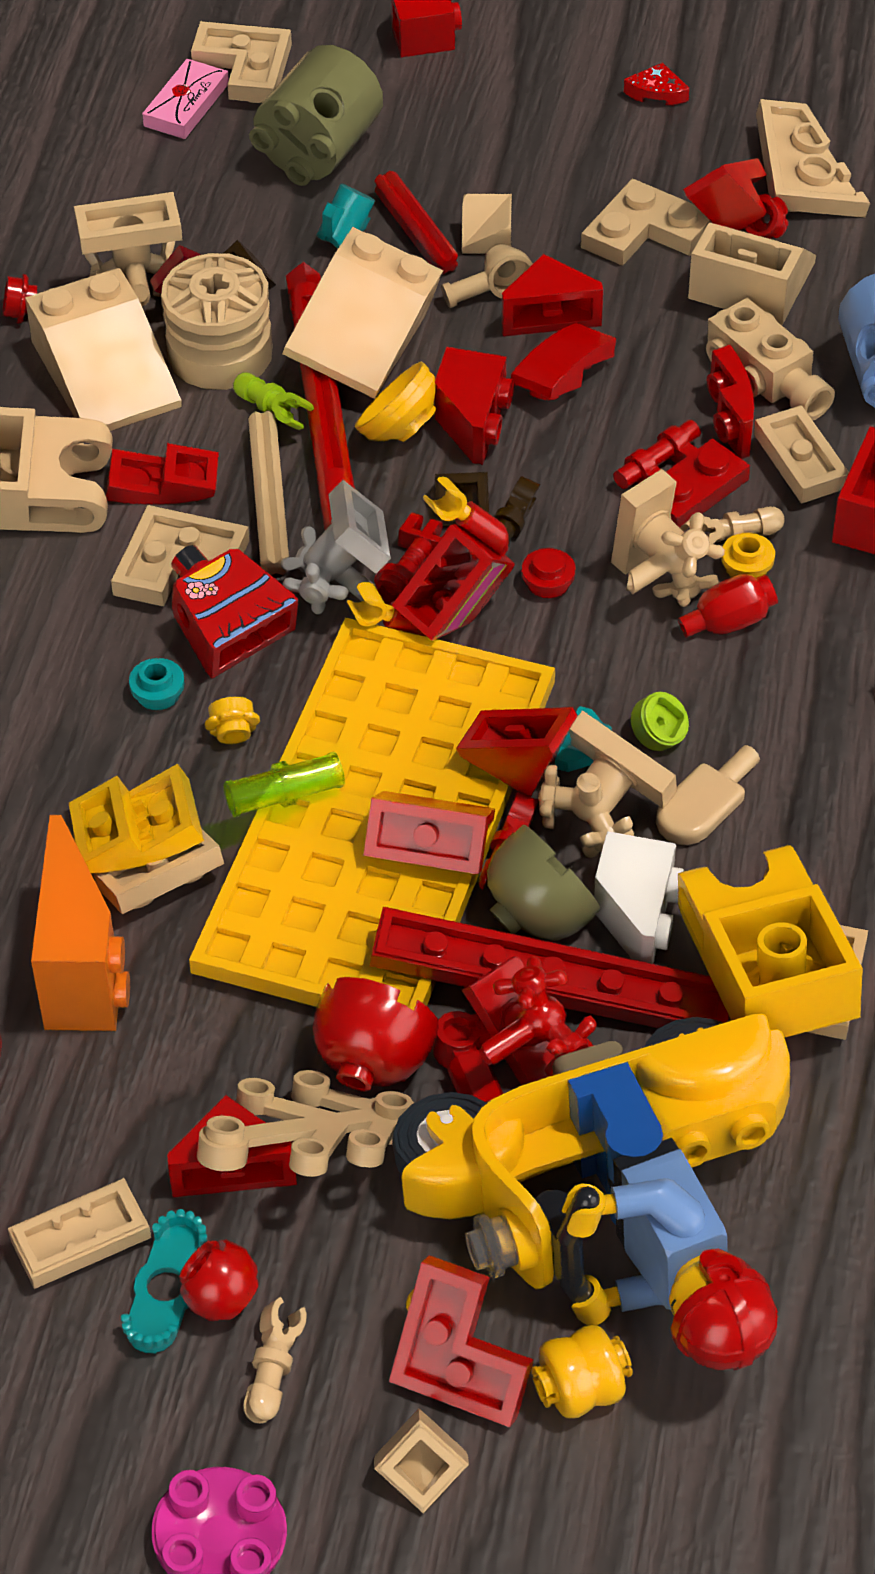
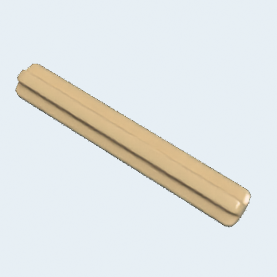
M267 410L264 413L255 411L250 415L248 421L261 568L270 575L275 573L283 575L288 570H284L280 563L282 559L289 557L277 422L275 415L271 411Z

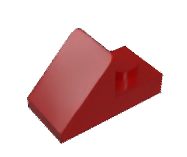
M758 158L724 164L683 189L687 198L713 224L740 231L766 214V209L753 186V183L767 176Z

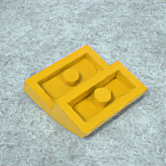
M178 764L130 791L120 778L115 776L69 802L75 842L90 873L113 872L144 866L148 863L176 855L204 841L189 778Z

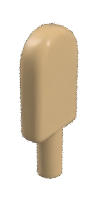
M748 745L743 746L718 771L708 764H700L677 786V792L664 809L660 806L658 807L656 825L660 834L666 840L677 845H692L707 838L743 802L745 790L738 782L759 763L760 757L755 749Z

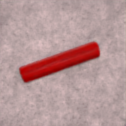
M389 170L384 175L379 174L374 180L376 184L375 193L426 261L443 270L442 275L448 271H454L458 267V262L456 261L458 253L399 175Z

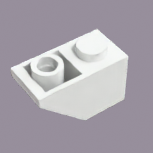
M607 831L595 876L594 898L601 907L596 915L632 960L653 964L657 948L668 949L673 915L665 914L668 902L678 903V873L684 872V869L674 867L676 844Z

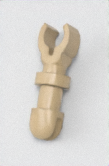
M764 507L754 510L751 514L741 516L737 511L724 513L723 519L720 520L704 517L702 531L709 532L707 536L710 544H714L740 533H755L761 536L771 535L779 531L785 521L780 509ZM690 519L680 527L681 530L685 531L690 527Z
M281 1297L264 1307L260 1317L263 1347L255 1350L252 1364L257 1371L254 1383L247 1388L243 1403L245 1415L253 1423H265L276 1416L283 1395L279 1390L282 1376L290 1373L293 1358L288 1351L296 1337L302 1333L306 1323L307 1314L305 1307L288 1316L289 1327L282 1331L284 1324L278 1317V1309L283 1303Z

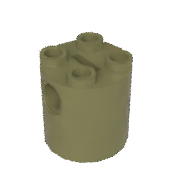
M334 45L316 46L300 59L258 107L253 118L254 128L249 133V139L258 151L265 153L275 165L285 171L290 181L300 186L307 185L311 180H320L331 174L378 118L383 108V91L376 75L363 60L352 52Z

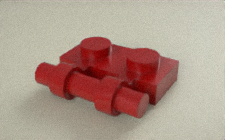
M688 419L680 426L671 425L658 434L657 442L646 450L639 448L627 456L624 460V465L613 473V478L620 488L627 489L635 482L639 484L661 470L658 466L667 459L672 460L676 465L666 471L677 482L671 520L680 528L693 514L697 512L703 514L747 482L750 475V465L713 438L699 448L692 445L691 442L700 437L701 431L697 423Z

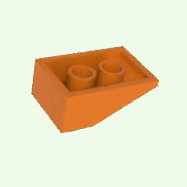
M49 815L31 958L44 1030L116 1031L118 1008L128 1007L130 1000L129 971H124V937L114 936L110 910L62 815Z

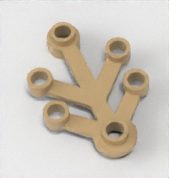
M313 1070L299 1071L294 1075L291 1093L293 1101L274 1097L275 1087L267 1080L260 1078L243 1079L238 1083L236 1102L254 1115H266L284 1121L245 1126L241 1120L235 1117H212L207 1121V1126L199 1132L197 1159L203 1166L213 1170L234 1171L246 1165L250 1147L294 1141L291 1146L290 1169L303 1176H320L326 1173L328 1160L346 1133L351 1132L348 1137L347 1160L360 1167H377L384 1162L387 1145H393L392 1137L398 1118L414 1102L408 1095L396 1091L382 1092L375 1098L368 1099L329 1089L330 1078L324 1073ZM318 1106H322V1107H326V1108L333 1109V1110L340 1111V1112L336 1113V1112L328 1111V1110L321 1109V1108H317V1107H318Z

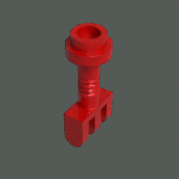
M412 512L399 529L398 546L406 548L407 551L397 564H385L376 573L374 578L375 587L385 604L389 605L390 602L397 599L442 537L440 535L443 528L441 521L430 519L424 529L421 530L424 520L423 515Z

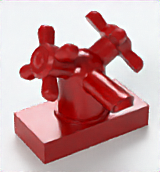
M517 955L507 959L462 990L491 1036L490 1039L482 1043V1047L479 1049L480 1057L484 1063L496 1065L505 1058L520 1084L525 1085L553 1076L552 1066L558 1057L593 1046L587 1037L597 1027L595 1019L590 1015L585 1017L573 1032L565 1024L566 1013L563 1004L546 992V987L562 986L568 982L567 974L564 971L555 970L545 973L540 959L534 956L527 960L526 967H524Z

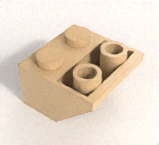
M709 222L691 254L688 299L727 309L749 298L763 311L772 314L780 325H783L815 264L816 255L804 248Z

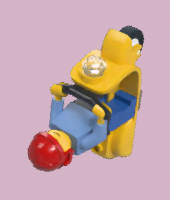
M763 1013L751 1014L725 1023L701 1017L675 1020L658 1028L646 1041L644 1048L623 1054V1048L620 1043L607 1041L558 1057L552 1066L553 1076L519 1086L492 1099L488 1103L467 1094L454 1092L435 1094L411 1104L398 1118L392 1141L396 1166L402 1174L403 1197L406 1209L425 1217L455 1219L480 1214L474 1217V1231L466 1233L468 1251L476 1270L486 1268L490 1276L496 1279L505 1275L506 1268L512 1267L525 1282L535 1289L544 1288L552 1283L555 1275L560 1282L561 1288L572 1301L573 1305L571 1308L575 1315L586 1325H599L604 1322L610 1314L611 1307L620 1306L621 1311L625 1312L664 1305L674 1315L671 1333L678 1349L686 1357L692 1358L697 1364L715 1370L733 1369L735 1371L752 1365L753 1361L766 1352L776 1337L778 1311L771 1296L769 1284L763 1275L752 1269L743 1259L728 1253L725 1227L692 1169L706 1161L760 1146L774 1134L784 1116L790 1097V1055L783 1032L780 1030H770L767 1016ZM574 1163L581 1178L597 1174L607 1195H604L595 1186L581 1183L574 1186L568 1194L560 1190H547L534 1199L520 1183L554 1168ZM609 1214L611 1221L616 1225V1235L623 1244L627 1255L642 1275L615 1280L616 1287L602 1289L595 1277L585 1275L583 1238L594 1234L601 1216Z

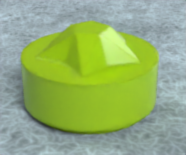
M652 693L637 702L631 713V725L635 736L645 747L651 750L663 751L680 743L688 732L689 721L687 712L682 703L669 693Z

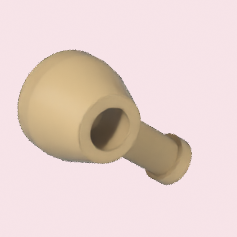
M505 244L493 246L486 253L483 272L452 284L447 282L441 285L444 299L449 308L457 306L458 302L490 290L495 296L502 299V292L533 263L519 249Z

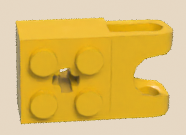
M791 845L763 852L767 860L763 880L750 887H732L720 883L708 867H699L678 873V907L731 1021L751 1014L763 1013L767 1016L770 1030L782 1031L785 1038L860 1018L863 968L819 885H813L801 860Z

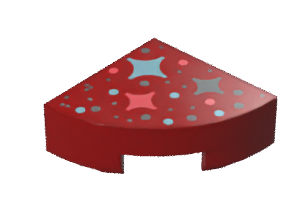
M664 63L624 79V93L637 101L644 102V97L654 100H666L665 105H676L689 101V87Z

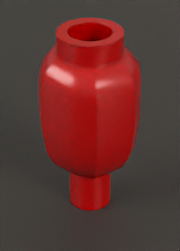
M738 574L706 590L699 598L697 610L679 617L678 623L686 638L703 630L722 635L732 633L764 619L769 607L778 604L777 594L766 574L756 578L748 574Z

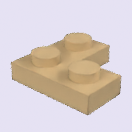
M200 21L191 49V57L194 61L213 67L232 69L228 81V96L230 100L263 103L282 80L292 46L291 30Z
M632 178L582 232L581 248L622 266L648 238L690 256L708 223L712 222L694 204Z
M147 505L111 580L113 596L164 607L173 584L178 577V574L171 567V562L179 551L187 546L195 545L209 561L229 549H240L244 553L249 543L248 526Z

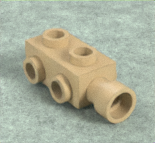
M746 298L727 309L721 310L708 319L706 351L710 361H712V350L731 345L746 369L753 397L761 394L769 402L774 403L786 396L790 399L791 408L802 405L812 420L820 418L830 408L835 397V391L818 375H812L813 351L806 342L796 338L780 325L772 314L763 311L749 298Z

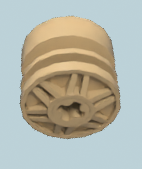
M208 253L185 260L172 268L164 279L161 299L164 308L163 317L166 324L165 336L168 361L174 373L186 383L204 389L227 390L233 388L234 380L239 374L247 372L259 377L270 364L273 344L271 322L269 320L268 281L262 270L251 261L232 254Z

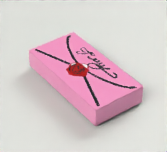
M186 59L142 113L144 127L186 139L228 86V71Z

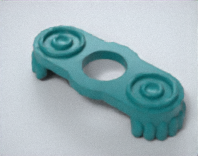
M178 1209L176 1213L171 1210L167 1212L166 1217L160 1216L158 1223L153 1224L154 1243L147 1263L141 1267L135 1277V1298L130 1313L121 1315L122 1330L127 1336L128 1341L135 1349L144 1353H157L172 1345L177 1337L185 1310L189 1308L181 1294L169 1301H159L153 1298L148 1293V1284L152 1278L164 1272L180 1275L190 1256L202 1244L207 1242L206 1226L202 1224L201 1217H195L192 1211H187L185 1214L183 1209Z

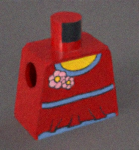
M190 545L179 551L173 558L171 567L180 576L173 584V615L211 679L295 630L298 598L240 549H229L209 561L197 546Z

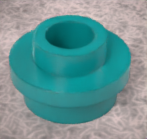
M152 658L139 663L134 667L129 676L131 694L143 707L151 710H163L174 705L185 686L184 673L180 666L164 658Z

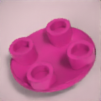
M210 1467L197 1471L184 1470L176 1474L170 1481L169 1489L159 1501L152 1522L154 1551L167 1574H270L283 1554L287 1538L286 1516L281 1502L276 1496V1488L273 1483L265 1476L252 1475L246 1471L230 1467Z

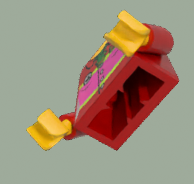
M438 477L437 480L447 489L445 495L438 500H431L424 494L423 499L442 520L451 521L455 519L456 524L450 526L395 601L390 602L389 605L385 604L374 584L362 582L357 585V589L364 601L354 602L347 600V604L358 623L362 626H373L383 620L385 627L425 636L431 641L466 626L477 617L514 568L515 563L505 555L508 551L509 534L506 527L474 502H467L466 496L447 477Z

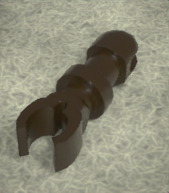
M523 476L519 478L505 507L499 508L494 515L506 527L509 541L512 537L519 536L524 528V519L535 504L537 498L534 495L541 485Z

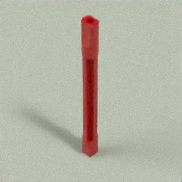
M304 261L286 275L294 328L321 280L320 273ZM300 363L305 399L313 404L314 410H307L323 524L324 530H326L332 524L329 493L342 480L354 489L355 485L351 471L337 380Z

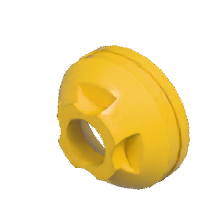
M422 361L412 365L392 381L370 403L357 420L355 428L368 440L388 441L390 439H398V441H406L436 411L434 406L435 376Z

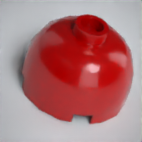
M340 977L337 978L333 989L329 983L323 989L313 1021L314 1039L317 1051L324 1062L337 1072L336 1078L340 1083L355 1090L369 1091L372 1086L384 1087L404 1082L423 1065L432 1049L439 1030L438 1018L419 1000L416 1002L414 1011L406 1005L397 1002L401 990L390 985L366 978Z

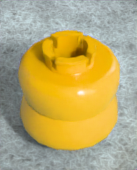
M598 1325L584 1326L570 1337L553 1338L545 1341L539 1348L540 1366H534L531 1369L536 1391L544 1406L548 1408L551 1407V1404H555L557 1410L566 1418H579L595 1406L616 1404L625 1395L626 1385L624 1377H630L633 1374V1370L630 1367L632 1364L629 1354L620 1337L614 1336L610 1340L607 1333Z

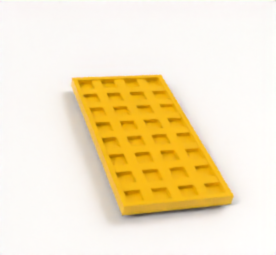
M345 617L190 956L191 973L317 1007L327 983L333 989L337 978H366L401 990L397 1002L406 1005L413 1011L417 1000L427 1006L437 982L436 980L370 967L382 908L384 906L460 923L479 874L363 856L371 798L382 791L494 808V821L488 825L484 863L491 840L497 830L513 788L461 758L456 747L481 710L545 708L555 683V668L438 639L431 641L425 636L379 625L362 626L357 620Z

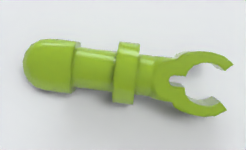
M243 372L234 380L233 390L239 397L251 403H256L258 409L262 412L271 411L279 421L294 429H304L302 423L294 420V414L290 410L291 408L297 409L301 406L312 411L314 407L309 401L294 393H286L281 386L275 383L266 384L264 380L251 373Z

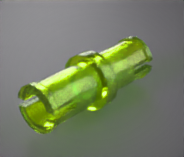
M330 752L327 755L288 765L286 761L277 762L271 765L270 771L234 781H225L223 785L229 811L233 817H237L243 813L279 803L283 808L296 805L300 797L335 787H343L345 785V777L338 755L335 752Z

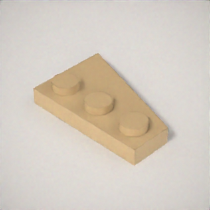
M760 99L756 118L764 168L767 174L768 193L771 198H781L786 203L788 212L799 211L865 218L870 205L869 200L863 192H856L850 184L851 172L844 162L837 163L828 149L830 140L808 105L805 103Z

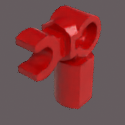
M451 1011L442 1015L438 1019L439 1030L433 1044V1054L439 1064L448 1068V1073L456 1092L472 1095L486 1103L504 1094L491 1064L487 1065L480 1057L479 1049L482 1047V1043L490 1039L491 1036L478 1015H470L462 1011Z

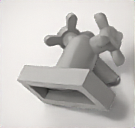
M344 480L329 493L332 524L317 540L315 530L310 526L304 527L301 531L304 546L298 550L296 557H286L280 563L284 570L299 568L306 574L307 577H304L303 580L285 578L283 586L292 593H300L305 601L311 603V609L315 614L323 612L328 597L343 600L347 597L348 592H350L359 600L364 601L357 589V585L362 582L374 583L351 566L357 559L374 573H377L391 559L383 511ZM335 580L340 585H329V582Z

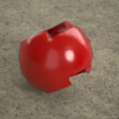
M227 1239L207 1241L190 1256L180 1272L179 1278L182 1283L180 1288L181 1296L193 1313L209 1321L233 1319L248 1305L258 1289L257 1265L246 1248Z

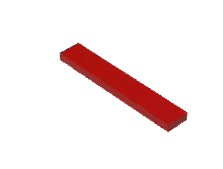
M384 906L382 908L370 967L467 987L511 957L518 955L524 967H526L527 960L534 956L540 959L545 973L562 970L567 974L568 982L565 985L545 988L547 994L555 997L563 1004L564 1008L655 1028L663 1027L675 1020L692 1017L715 1019L723 1023L728 1022L729 1014L711 977L707 975Z

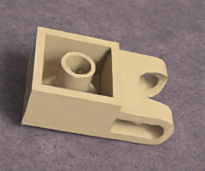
M0 407V530L85 533L100 529L106 521L108 503L103 489L94 481L72 477V475L75 473L97 471L107 464L111 456L113 437L109 428L103 422L89 418L36 416L35 409Z

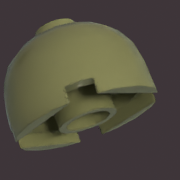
M522 825L516 832H513L505 839L492 856L487 869V886L497 903L489 911L510 934H516L522 929L525 933L538 940L556 941L570 937L585 927L600 911L601 907L570 868L566 869L553 856L556 853L526 825Z

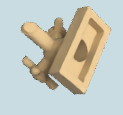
M174 192L74 206L82 255L85 254V258L92 266L89 277L120 267L137 295L141 306L146 305L150 299V291L145 272L155 275L172 254L175 241L182 240L181 223ZM162 243L160 255L151 253L150 245ZM112 250L113 258L102 263L97 252ZM153 289V295L161 297L160 293L154 292Z
M661 469L621 495L611 563L624 574L628 573L626 591H630L632 595L665 573H671L673 581L671 583L655 585L652 588L653 593L658 598L673 594L679 605L686 607L690 604L691 599L700 593L701 589H709L719 583L717 575L703 577L694 575L697 571V560L705 555L713 559H719L724 555L725 550L720 545L710 544L708 536L702 531L704 524L702 513L697 512L690 517V529L686 532H683L671 520L677 482Z
M582 710L569 730L571 744L594 761L588 770L577 778L575 788L559 786L560 777H557L558 767L557 765H549L544 772L545 782L542 783L538 800L539 811L543 816L542 824L545 828L554 829L555 809L571 810L579 819L589 823L592 832L581 836L580 840L584 845L582 850L585 856L593 858L599 852H602L607 831L634 836L632 830L633 823L630 816L622 818L614 824L610 812L630 787L664 809L677 792L675 774Z

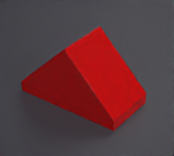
M543 254L502 292L503 337L559 331L574 323L589 328L601 327L603 310L602 282Z
M573 707L481 710L456 747V750L461 758L522 794L531 797L543 779L546 768L556 758L578 715Z
M227 1095L167 1154L173 1197L297 1185L296 1173L289 1167L293 1141L250 1147L246 1165L234 1171L213 1170L203 1166L198 1161L199 1132L207 1126V1121L215 1116H231L241 1120L245 1126L266 1123Z

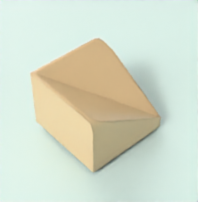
M464 194L462 206V254H486L493 246L499 244L511 246L512 194Z
M419 1408L374 1457V1469L422 1513L436 1501L469 1465L467 1452Z

